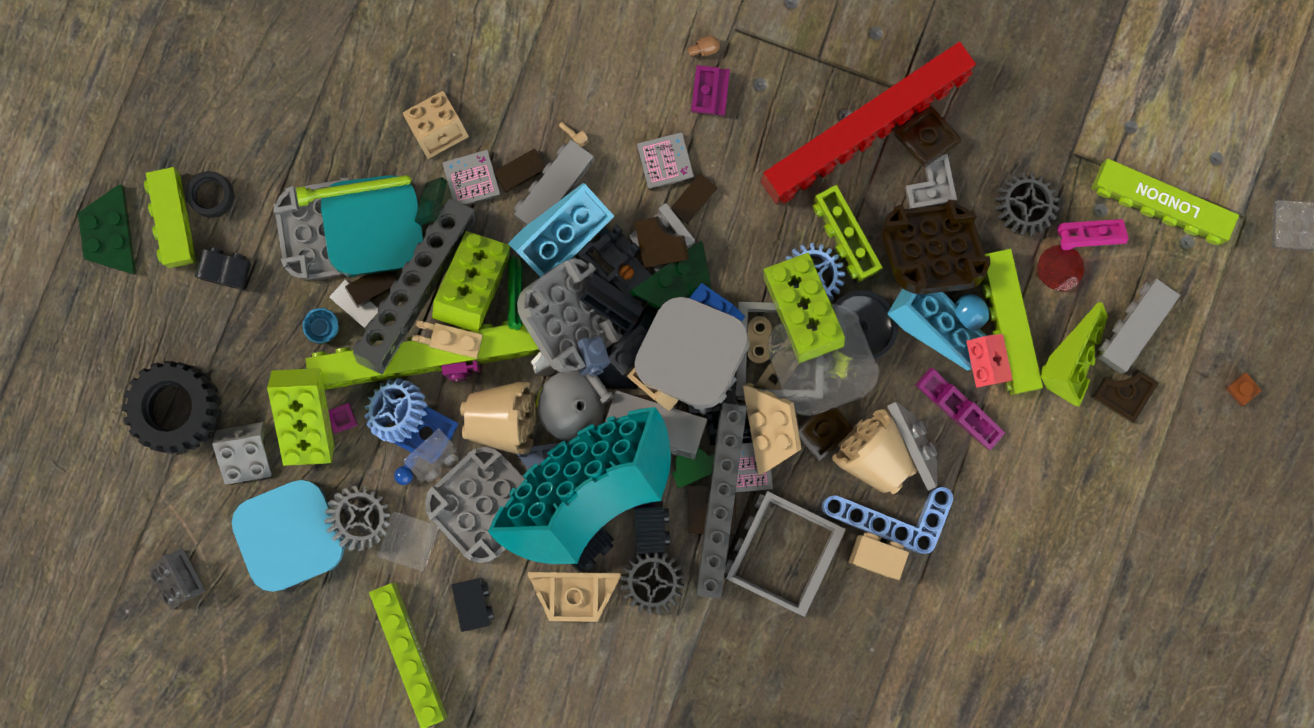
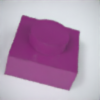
M350 403L328 410L334 434L358 426Z

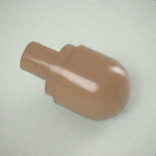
M707 36L696 41V45L688 47L687 51L690 57L697 54L700 57L710 56L718 52L720 42L714 36Z

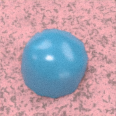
M968 293L957 300L956 304L959 303V305L955 309V314L966 328L978 331L989 320V308L982 298Z
M326 308L311 310L305 316L302 324L304 335L309 341L317 344L330 342L339 331L338 318L333 311Z

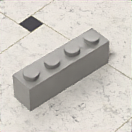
M572 140L568 144L564 143L557 151V159L553 163L550 161L542 172L544 176L539 182L535 180L528 190L530 194L525 200L521 199L515 206V218L527 226L572 192L594 163L593 155Z
M1158 279L1150 283L1146 282L1138 292L1141 296L1137 301L1133 300L1125 310L1127 315L1124 320L1120 319L1114 325L1112 337L1109 340L1106 338L1098 348L1100 354L1097 358L1119 374L1127 372L1180 297L1178 293Z

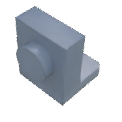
M602 337L582 338L577 344L586 367L579 369L580 375L589 374L590 376H597L603 373V369L611 363Z

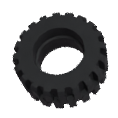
M164 361L163 364L157 362L151 364L150 369L144 368L138 372L140 377L138 379L133 378L129 383L132 385L131 390H125L123 397L128 398L127 404H122V411L127 412V417L123 419L125 425L131 427L129 433L132 437L138 438V442L141 445L149 447L151 450L171 454L186 453L189 449L195 450L200 447L201 442H207L211 438L209 433L216 431L218 427L215 424L216 419L221 418L222 411L218 410V405L222 403L221 397L216 395V392H218L216 385L210 382L211 378L207 374L202 373L200 369L174 361ZM171 385L185 388L192 400L190 417L184 425L176 430L161 428L153 414L156 397L163 389Z

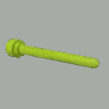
M405 175L315 190L302 186L296 187V195L300 207L309 205L310 202H313V199L408 185L412 179L410 176Z

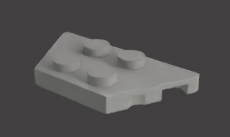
M898 402L888 405L887 407L927 490L929 491L937 487V459L935 457L937 451L925 436L927 431L922 421H918L916 416Z

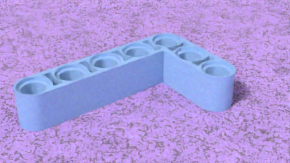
M945 487L931 490L916 527L840 496L827 497L822 503V510L828 517L879 536L887 541L904 545L905 548L917 553L926 554L933 551L953 502V494ZM939 491L943 492L946 496V501L942 505L935 501V495ZM831 500L838 501L840 505L839 511L835 514L828 510V503ZM853 509H858L862 513V519L857 523L853 522L850 518V513ZM929 514H934L937 517V524L934 527L928 526L926 522ZM876 518H881L884 522V528L879 532L874 530L872 525ZM898 527H903L907 533L905 539L901 541L895 537V531ZM921 536L927 537L929 541L928 547L924 550L920 549L917 543Z

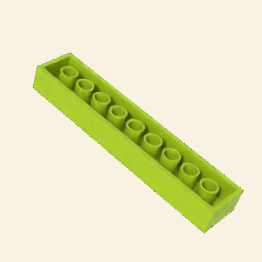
M508 321L502 322L503 326L493 327V324L481 325L478 334H482L483 338L477 359L430 348L429 345L414 342L411 340L412 337H408L407 342H402L383 375L358 364L353 350H350L349 347L336 349L334 354H327L326 351L312 353V357L305 358L307 369L321 368L324 389L327 390L442 371V365L466 362L468 365H473V361L485 364L538 355L540 350L524 324L520 327V330L516 331L508 327Z

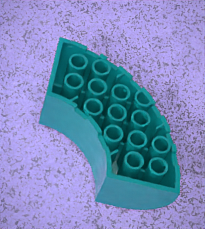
M651 407L628 411V415L619 418L615 416L608 417L607 422L596 427L594 424L578 431V436L566 443L564 440L547 453L549 456L539 465L535 463L523 475L525 480L517 489L512 488L509 493L510 499L504 507L500 506L488 533L505 549L525 559L546 564H577L590 539L607 522L635 506L661 501L670 471L671 450L668 431L657 408Z

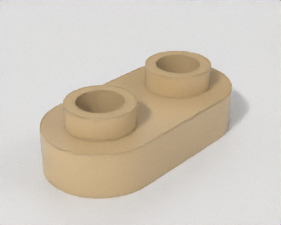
M757 316L749 322L747 328L750 343L747 357L754 364H763L771 355L772 326L767 318ZM762 324L764 331L758 332L755 328L756 325ZM758 347L764 351L761 356L755 353V349Z

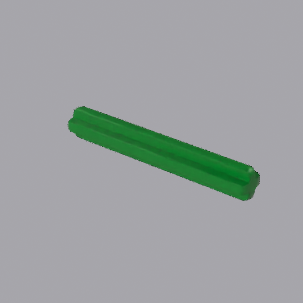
M514 255L508 261V327L518 331L523 325L517 306L519 295L522 292V259Z

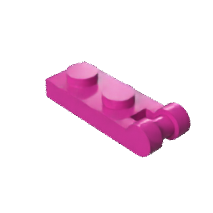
M1123 219L1062 223L1057 227L1058 235L1062 237L1060 243L1063 250L1084 246L1126 244L1128 241V234Z

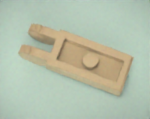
M416 320L415 326L420 329L432 330L433 333L431 339L420 335H412V341L429 345L430 348L474 359L478 358L483 338L482 334Z

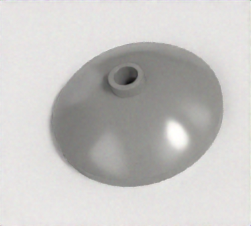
M577 370L570 373L559 372L552 376L543 386L538 400V412L543 426L552 436L569 442L578 436V431L592 424L595 427L601 425L605 414V404L601 403V397L585 375H580ZM578 402L581 403L580 410H578L576 406Z

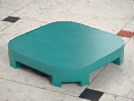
M388 175L354 180H345L333 183L329 187L392 178L398 176ZM411 184L321 198V213L330 265L346 277L402 270L405 263L410 262L414 256L417 244L423 241L417 197Z

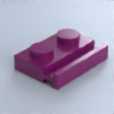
M696 65L691 113L721 115L725 117L730 69Z
M473 361V365H468L466 362L442 365V374L449 380H452V382L466 381V377L472 376V372L482 375V367L477 361Z

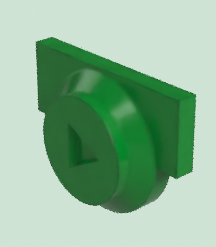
M698 448L695 460L678 455L676 458L677 470L672 472L678 488L711 475L714 455L707 456L700 448Z

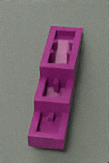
M929 368L915 384L938 408L989 451L1005 434L974 402L969 401L935 369Z

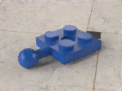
M425 407L423 411L427 415L421 418L424 424L417 426L419 432H412V439L405 438L404 442L396 441L394 443L411 452L404 466L396 469L394 473L395 481L400 485L409 484L413 479L412 469L419 457L437 466L459 423L429 407ZM424 427H430L433 430V436L429 440H423L420 436V431Z

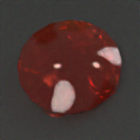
M1061 245L1052 246L1045 250L1039 258L1037 277L1050 289L1068 291L1077 286L1083 278L1085 270L1083 259L1074 249L1063 250Z

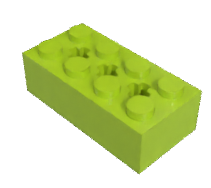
M466 231L434 299L432 318L478 333L507 268L511 246Z
M809 252L764 268V281L798 363L844 347L845 336ZM800 306H807L808 309L803 310V307ZM809 327L817 328V330L812 331V329H809Z
M321 368L272 370L267 389L283 466L331 463L335 444Z

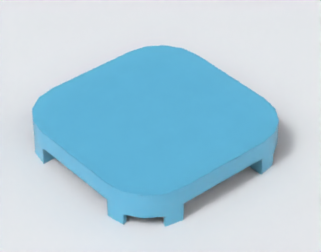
M304 480L290 482L246 500L238 506L233 514V533L248 572L255 585L263 590L271 592L284 590L333 570L343 558L344 549H346L345 545L343 547L339 546L340 538L336 541L332 540V537L336 535L335 532L327 533V529L332 525L324 523L326 518L331 517L325 514V510L330 508L325 497L326 493L315 483Z

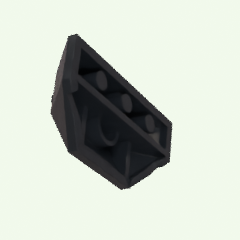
M648 305L642 311L636 325L629 333L624 330L621 333L623 336L620 340L606 348L611 363L603 369V373L597 375L606 388L636 389L638 387L627 375L635 367L637 353L658 312L651 305Z

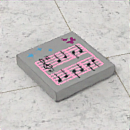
M682 132L637 143L648 190L694 179Z
M488 150L442 162L454 201L463 205H470L501 196Z
M753 443L742 444L735 493L773 489L771 469L762 475H758Z

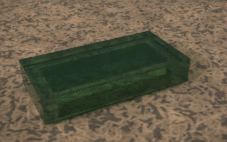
M443 177L425 183L415 217V222L419 225L437 220L448 182Z

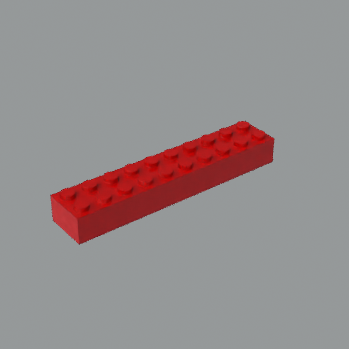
M959 41L763 172L761 184L776 205L781 201L783 204H786L795 197L794 194L799 189L807 190L814 185L817 177L820 175L822 178L828 176L834 171L833 168L838 163L841 165L846 164L853 158L852 155L856 151L860 150V152L867 150L873 145L872 142L877 137L880 140L892 132L891 129L898 124L900 127L907 123L916 111L919 114L930 107V103L935 98L939 101L946 97L954 86L959 88L969 80L968 78L973 75L972 70L976 63Z

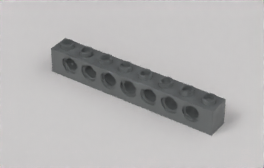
M449 199L445 206L442 205L440 207L437 219L434 224L428 226L426 236L422 243L417 244L411 261L405 263L401 277L392 284L386 301L383 300L380 303L378 314L374 320H370L367 324L366 333L363 338L355 343L353 354L358 364L383 375L451 264L465 232H470L476 223L474 209L452 199ZM448 226H454L451 229H445ZM435 245H442L439 248H434ZM430 263L429 266L422 267L423 264ZM414 282H418V283H419V284L416 285V286H410V284H412V283H414ZM400 302H407L403 306H398ZM389 321H395L392 325H385ZM376 341H383L380 345H373Z
M724 401L721 403L696 585L697 596L721 599L747 411L745 404Z

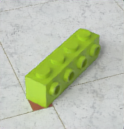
M174 167L147 172V180L144 181L146 193L150 195L151 203L148 204V209L151 217H154L155 226L152 227L155 240H158L159 249H157L159 262L167 268L197 263L180 172Z
M835 185L816 195L813 200V210L818 218L822 216L826 224L824 225L825 232L829 238H834L837 244L835 249L841 259L845 258L849 266L846 268L852 279L856 278L859 283L878 273L883 267L838 186Z

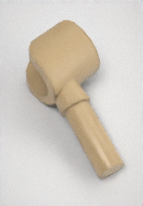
M563 122L559 124V127L569 134L572 140L580 147L589 143L588 137L583 130L576 134Z

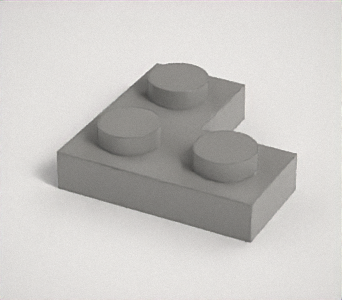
M948 154L942 155L925 167L927 182L907 185L905 187L909 209L946 204L948 200H957Z

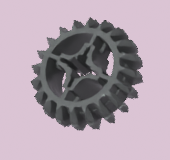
M1024 172L1020 174L1019 178L1013 175L1011 182L1006 180L1003 183L1005 188L1000 187L998 189V193L1001 196L995 198V201L1000 203V205L995 207V211H1002L998 219H1006L1003 227L1011 224L1012 233L1019 228L1020 236H1023L1026 230L1029 236H1033L1035 230L1040 234L1044 231L1043 227L1049 228L1051 226L1050 221H1054L1057 218L1054 212L1059 211V207L1053 205L1059 202V198L1052 197L1057 190H1049L1048 188L1051 185V181L1043 184L1044 177L1039 176L1035 180V173H1030L1027 179ZM1026 187L1023 196L1010 197L1014 189ZM1035 190L1041 195L1043 201L1036 198ZM1026 199L1028 200V204L1031 205V207L1028 209L1026 208V204L1023 203ZM1011 208H1015L1019 212V218L1013 214ZM1044 211L1039 220L1028 222L1032 212Z
M657 552L654 553V557H650V554L646 553V558L643 559L641 554H636L639 561L635 563L633 559H629L628 562L633 566L632 569L628 567L623 568L625 572L629 573V576H621L620 578L622 581H628V585L621 586V590L629 589V593L625 594L624 598L628 599L632 596L634 600L629 605L633 607L638 602L640 604L638 612L643 610V606L648 607V615L651 614L652 607H656L657 614H661L660 606H664L665 610L669 611L670 608L667 604L669 601L673 605H677V601L673 599L674 595L678 597L683 596L681 592L677 591V587L685 588V584L678 583V579L685 578V575L676 574V571L682 569L681 565L673 568L672 564L676 559L673 557L669 562L666 561L667 552L663 554L662 558L658 557L659 553ZM652 562L651 571L647 576H634L638 567L644 563ZM659 563L665 565L670 570L673 581L659 577ZM653 569H655L656 580L666 584L656 586L651 595L650 584L640 580L650 578V575H653ZM633 583L644 585L647 588V601L641 599L636 594ZM659 588H672L666 598L654 602L655 593Z

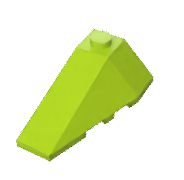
M1100 302L1091 309L1049 356L1046 365L1041 369V378L1046 388L1080 407L1089 386L1090 379L1086 378L1089 366L1095 365V345L1101 343L1108 319L1105 307Z

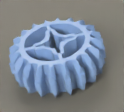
M810 243L809 251H807L806 246L803 244L800 246L801 253L793 249L792 254L794 257L809 252L811 257L824 261L814 266L817 271L821 269L818 275L829 301H832L834 297L831 292L838 295L840 290L836 286L844 285V282L838 278L844 277L845 272L837 271L843 267V263L835 264V261L839 258L838 254L831 258L829 255L832 249L828 248L826 253L822 252L823 244H820L818 250H815L814 243ZM787 256L785 260H789L793 257ZM827 268H830L832 279L830 286L827 288L824 284L825 281L822 278V273Z
M398 378L396 380L388 379L387 384L380 383V390L373 389L375 393L373 397H368L371 402L370 405L364 406L369 411L364 415L369 420L366 425L371 429L373 435L383 441L386 440L390 443H395L396 441L404 442L405 438L412 439V432H419L417 426L424 424L421 418L427 415L423 409L428 405L423 401L425 396L420 392V388L413 385L412 382ZM401 394H405V395H406L404 398H398V399H396V396H398V395H401ZM388 423H396L393 427L386 426Z

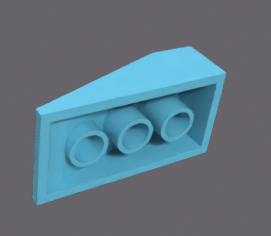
M582 183L525 226L508 244L541 277L558 264L572 259L614 215L587 185Z
M902 288L887 313L904 331L967 371L972 368L967 341L987 336L981 329L972 331L960 322L955 314L957 305L944 292L913 294Z

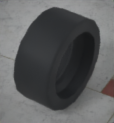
M200 172L192 177L187 185V202L194 211L203 217H220L227 213L233 205L235 197L233 187L225 177L217 172ZM208 181L219 183L224 191L223 200L214 208L203 207L197 200L198 189Z

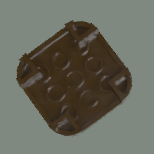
M948 200L946 205L904 209L902 204L895 206L894 210L887 215L882 227V238L894 278L904 290L913 294H929L977 287L983 282L991 263L990 256H985L974 223L977 216L973 209L968 211L965 207L956 204L957 200Z

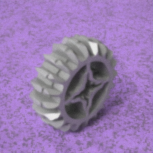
M352 486L351 492L347 488L342 490V494L337 492L334 495L335 500L328 502L331 508L325 510V514L331 517L326 518L324 523L332 525L327 529V533L334 531L336 535L332 537V540L336 541L340 538L339 546L343 547L348 543V550L350 551L354 549L355 544L358 551H362L364 545L368 549L372 548L373 542L378 544L381 541L379 536L383 537L386 535L387 532L383 528H387L390 525L389 522L384 520L390 517V513H383L388 504L380 505L379 502L383 497L378 496L375 499L373 497L375 490H371L367 494L366 486L361 487L360 491H358L357 486ZM358 500L364 502L367 505L363 508H359L354 504H350L348 501ZM341 507L346 516V523L343 526L340 522ZM363 511L365 512L358 522H355L352 525H350V523L354 520L357 514L359 515ZM371 511H373L375 518L374 528L371 527L372 524L368 518ZM350 529H357L361 533L364 532L367 536H353L348 531Z

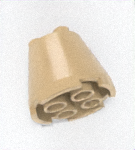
M515 382L471 393L467 401L461 403L460 408L461 415L464 416L463 439H469L472 442L514 454H529L534 444L533 439L530 438L533 434L534 426H537L535 392H530L529 390L530 383Z
M880 409L873 413L874 417L866 421L861 419L853 426V430L838 443L840 450L838 454L832 456V459L841 469L882 493L890 491L892 494H895L902 488V482L907 477L914 475L918 469L894 419L886 410Z

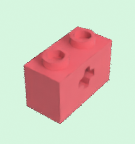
M1003 334L983 336L967 341L976 388L1013 381Z

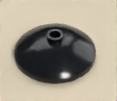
M865 290L849 292L839 298L832 308L845 336L844 347L837 350L844 356L856 361L875 360L887 353L893 346L898 333V324L887 314L892 307L889 302L882 296ZM856 325L862 328L861 333L855 330Z

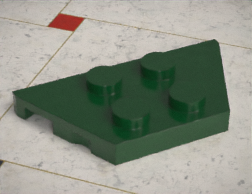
M121 184L78 212L83 258L87 261L134 275L136 274L126 195L125 188Z
M699 241L688 249L689 259L667 264L629 291L631 295L639 296L648 301V304L652 307L660 309L664 303L672 298H690L701 283L711 289L703 242Z

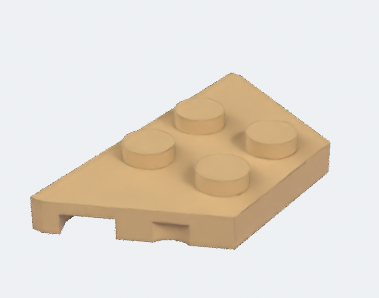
M746 383L743 385L758 475H762L801 450L794 402L785 398H779L772 392H763L754 388L752 383Z
M528 572V577L549 621L598 622L621 577V573Z

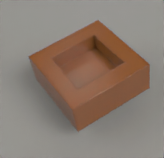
M1247 372L1243 373L1226 387L1227 391L1240 406L1247 404L1262 391Z

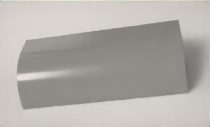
M616 390L607 418L611 416L619 418L628 415V411L656 407L668 431L671 453L695 460L706 426V418L674 408L668 411L658 403Z

